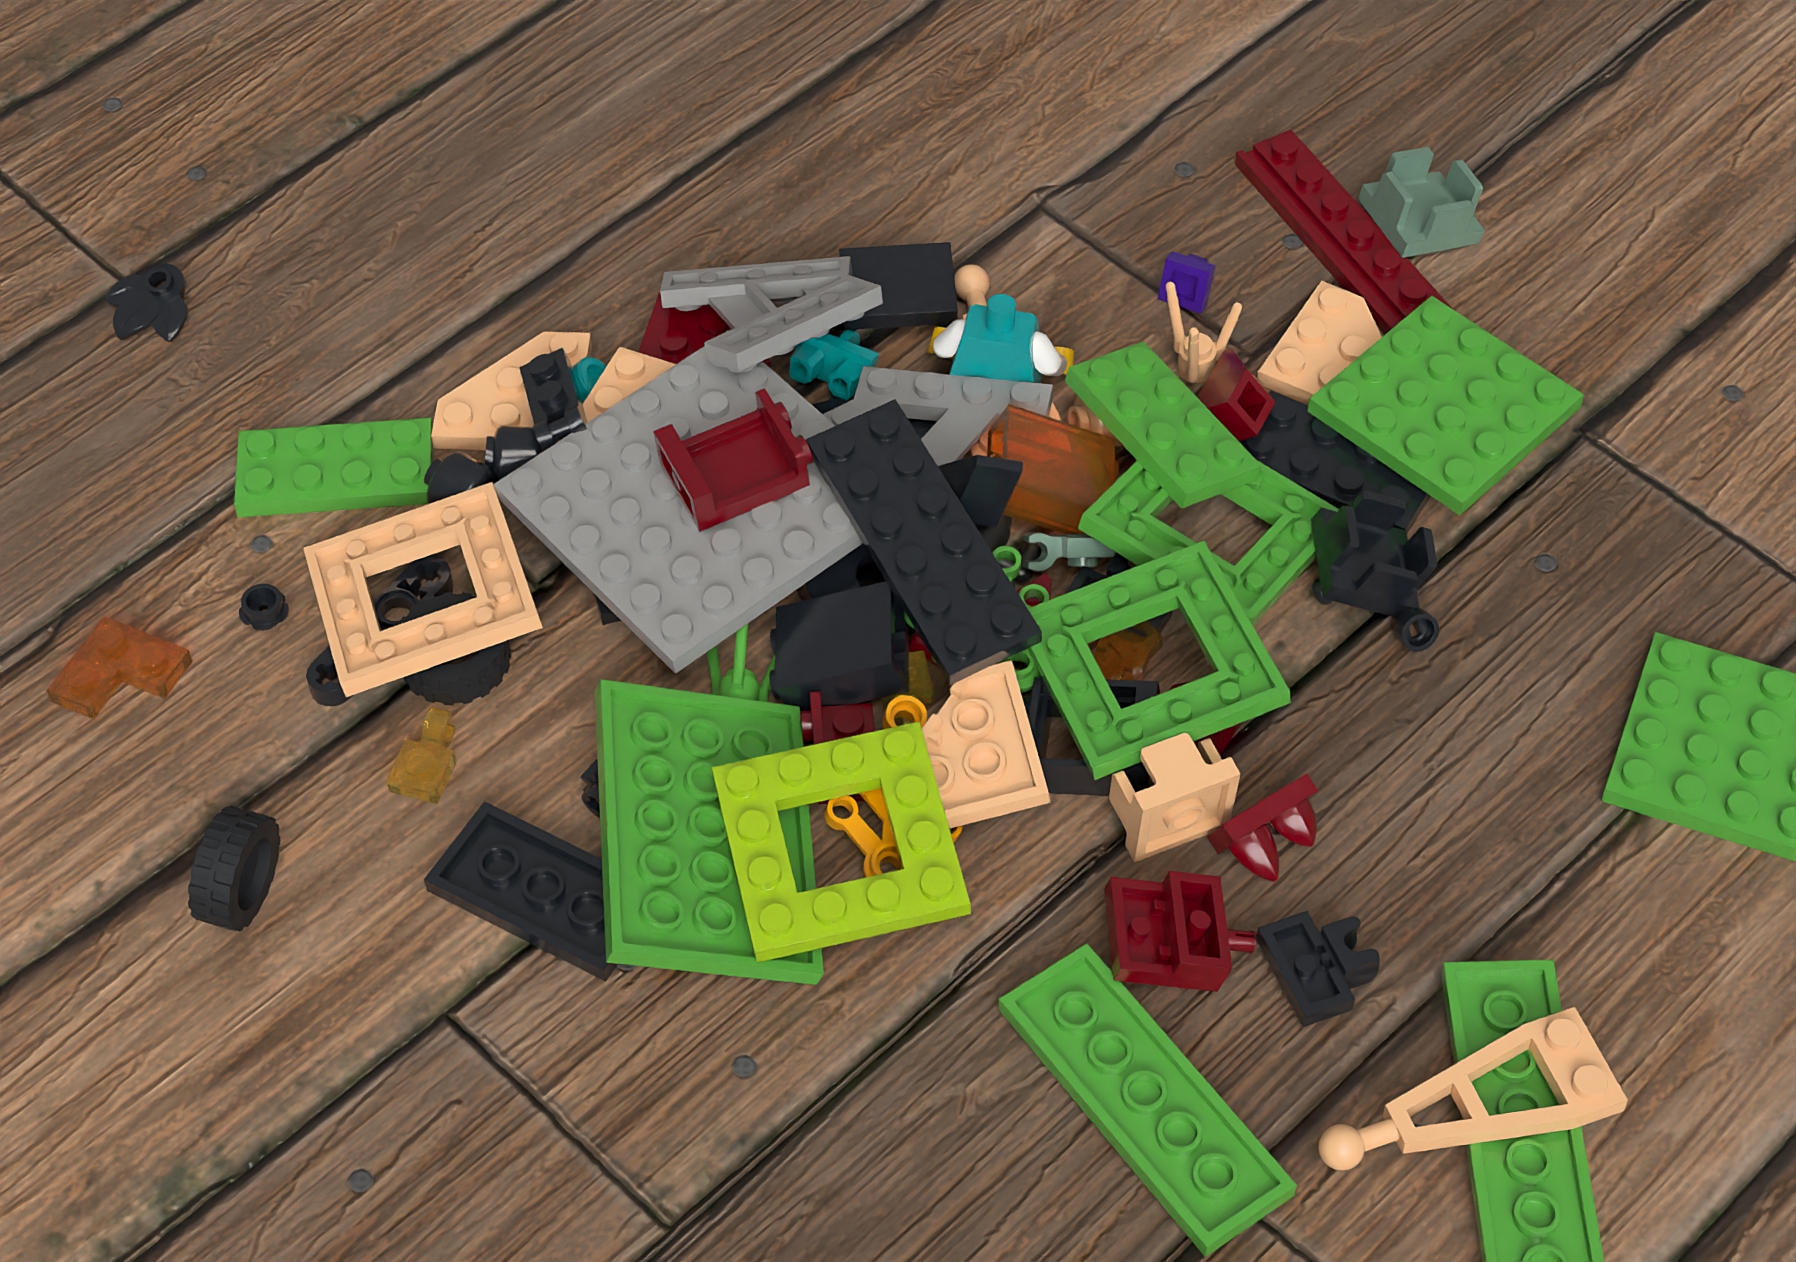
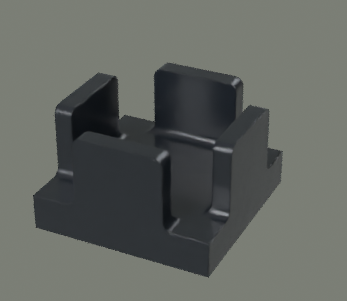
M1362 491L1349 507L1343 505L1338 512L1320 508L1311 518L1322 598L1396 618L1399 613L1404 612L1406 609L1411 607L1420 608L1417 590L1437 568L1432 530L1420 527L1408 540L1406 530L1392 527L1406 512L1404 501L1370 491Z

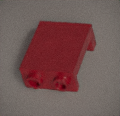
M765 388L755 392L757 409L685 440L680 439L672 424L653 431L660 464L699 532L810 486L807 465L813 463V458L809 446L802 435L797 437L793 435L791 420L782 402L774 404Z

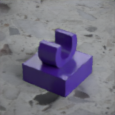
M1172 251L1165 260L1158 300L1168 303L1166 284L1167 282H1173L1178 296L1179 307L1201 313L1207 306L1216 265L1210 264L1208 259L1194 254L1186 256Z

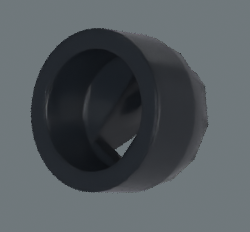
M1411 607L1398 614L1394 622V633L1397 639L1409 650L1423 651L1436 641L1439 634V624L1426 610ZM1411 624H1413L1416 632L1418 633L1413 637L1411 636V632L1409 629V626Z

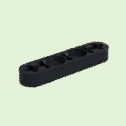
M426 556L415 560L373 601L381 631L399 625L400 620L391 621L384 617L391 608L403 606L410 609L415 604L419 605L426 598L433 595L437 597L443 595V593L453 592L454 584L451 570L444 559L436 556ZM436 577H438L439 581H437L436 583L433 582V580ZM423 579L427 580L423 585L421 584ZM330 645L310 664L307 669L306 678L312 698L318 704L337 706L344 704L352 696L346 697L340 682L335 683L333 681L338 677ZM328 679L329 681L323 685L322 680Z

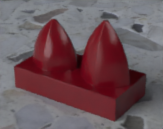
M1306 773L1225 822L1209 834L1207 838L1217 854L1229 848L1237 860L1252 873L1275 882L1278 880L1279 856L1275 840L1267 824L1271 823L1288 840L1302 846L1312 847L1315 843L1317 824L1314 810L1308 799L1317 793L1318 789Z

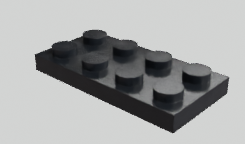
M1270 390L1269 394L1274 399L1275 404L1258 435L1239 441L1242 446L1257 461L1338 509L1343 505L1349 507L1362 491H1370L1404 501L1406 512L1392 527L1406 530L1408 534L1431 496L1309 413L1308 405Z
M485 801L424 878L428 892L605 982L618 965L606 962L602 859Z

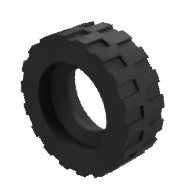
M447 592L437 597L433 595L426 598L423 603L415 604L410 608L409 614L406 617L403 616L399 624L476 597H473L471 593L462 592V594ZM509 640L478 650L475 656L465 662L454 665L439 664L402 678L406 685H410L411 691L415 695L425 697V700L428 702H440L451 706L454 703H471L473 699L480 696L483 698L490 694V690L495 686L498 687L503 681L504 673H508L510 667L509 658H511Z
M231 805L230 807H224L220 814H216L213 822L204 833L190 873L188 907L191 909L190 914L193 918L238 932L252 923L253 918L257 916L269 893L268 890L271 882H273L276 864L278 863L280 828L279 824L275 823L276 819L274 817Z

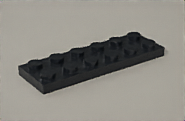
M896 399L806 439L815 465L949 685L1042 642L1040 627Z

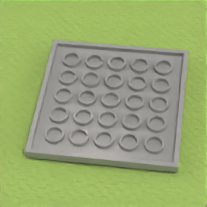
M705 346L586 423L587 430L569 434L493 484L498 499L675 674L863 543L814 461L807 465L810 486L699 532L660 464L653 431L672 424L680 439L685 440L757 409L755 392L763 388L766 389L774 404L782 402L785 406L792 424L791 431L795 437L802 435L806 440L835 426L763 361L757 363V367L751 371L743 373L731 372L724 366L708 361Z

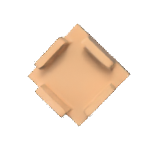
M1187 733L1179 734L1141 750L1140 759L1154 786L1135 793L1123 770L1112 774L1109 799L1126 830L1125 846L1134 863L1211 834L1222 824L1229 821L1240 779V772L1232 758L1229 757L1222 760L1210 738L1200 741L1197 749Z

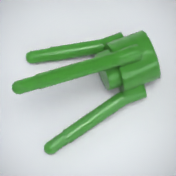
M748 624L736 631L733 669L728 670L725 677L722 678L717 645L707 651L712 695L768 702V695L771 690L769 675L770 671L775 669V654L760 685L756 680V675L752 671L745 669Z

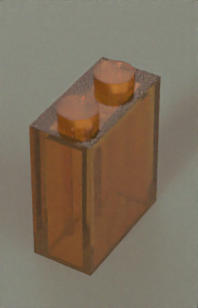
M1012 404L1007 405L988 431L987 456L1023 462V472L1003 514L1064 534H1086L1078 529L1082 514L1114 484L1118 474L1119 463L1115 460V439Z

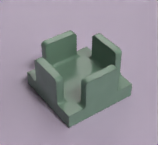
M1429 147L1395 152L1391 155L1386 171L1382 174L1379 182L1362 184L1358 196L1359 201L1402 258L1480 243L1484 229L1475 218L1474 212L1483 191V186L1463 160L1452 162L1445 179L1440 171L1428 173L1434 156Z

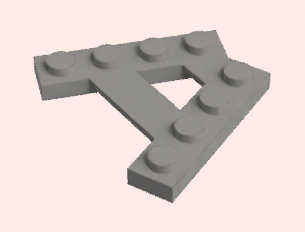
M850 256L664 272L660 288L663 308L675 307L680 311H692L700 308L702 305L710 304L732 330L704 342L706 358L708 361L724 366L729 371L735 373L751 371L757 367V363L774 355L786 354L793 350V346L809 338L824 336L829 332L830 328L845 321L857 320L864 316V312L883 303L880 285L852 276ZM786 302H789V303H787V304H785V305H783V306H781V307H779V308H777V307L773 304V303H786Z
M863 366L854 399L823 415L836 426L896 399L907 418L937 421L921 440L937 466L962 459L989 427L1046 432L1053 401V385Z

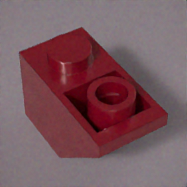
M1232 348L1223 351L1197 397L1238 441L1257 436L1275 404L1274 399L1259 379Z

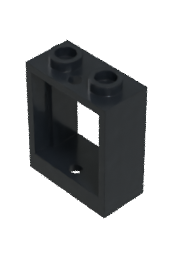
M1034 677L1031 697H1024L1023 702L1048 792L1052 794L1109 796L1112 774L1094 780L1084 760L1046 758L1052 717L1062 716L1043 678ZM1106 679L1121 709L1160 694L1158 681ZM1142 762L1122 769L1135 793L1154 786Z

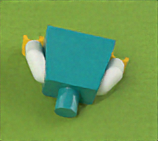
M996 294L988 299L987 306L978 304L970 306L965 320H955L947 328L935 327L927 353H935L941 358L953 360L949 375L1041 383L1043 374L1045 376L1067 375L1068 368L1073 366L1075 351L1065 347H1054L1047 335L1039 332L1038 318L1033 313L1016 311V301L1014 298L1006 294Z

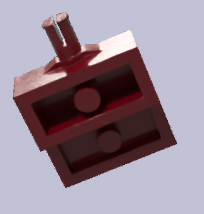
M1169 871L1163 882L1110 877L1104 888L1113 981L1218 992L1232 970L1230 951L1252 954L1255 950V931L1227 929L1220 876Z

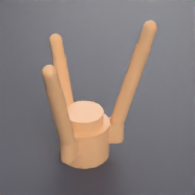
M1167 282V301L1174 334L1173 349L1179 354L1178 373L1184 380L1191 383L1205 382L1213 371L1216 361L1219 360L1223 351L1226 350V345L1237 323L1242 305L1238 302L1233 305L1217 342H1212L1209 336L1199 333L1196 327H1192L1189 330V336L1186 337L1184 335L1175 284Z

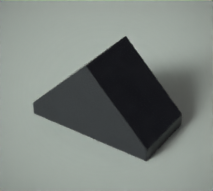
M975 455L938 466L973 523L990 527L997 526L1023 472V462L983 455Z

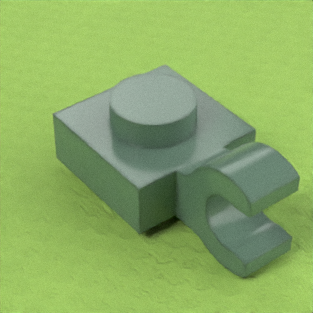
M1028 532L1023 535V541L1038 542L1042 549L1038 559L1033 561L1024 560L1022 563V567L1034 571L1048 569L1059 557L1068 558V566L1091 567L1097 566V557H1114L1115 551L1088 534L1046 535L1039 532Z

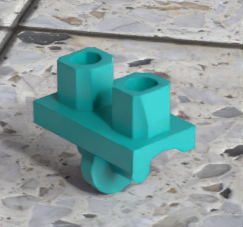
M847 329L839 338L827 333L821 337L809 338L795 346V351L790 358L789 375L791 379L804 384L812 381L815 377L826 381L832 395L848 400L856 393L863 366L876 367L879 353L859 346L860 335L855 331Z

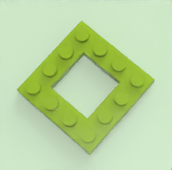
M920 721L712 767L756 963L971 914L970 900ZM881 788L902 869L797 893L777 811Z

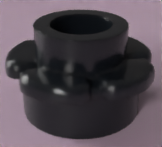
M257 584L247 589L242 595V607L239 609V617L245 625L251 624L255 630H269L286 619L289 613V606L285 603V596L275 586Z

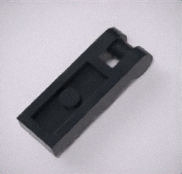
M563 347L549 354H541L532 359L530 363L519 367L534 422L533 430L543 451L571 433L587 430L586 423L588 422L572 365Z

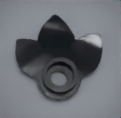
M167 263L158 264L149 268L143 275L127 276L112 286L105 300L110 305L117 307L113 316V327L118 339L124 340L151 325L165 341L172 342L183 328L188 315V307L183 300L186 281L184 275L176 266ZM166 281L164 285L157 288L159 284Z

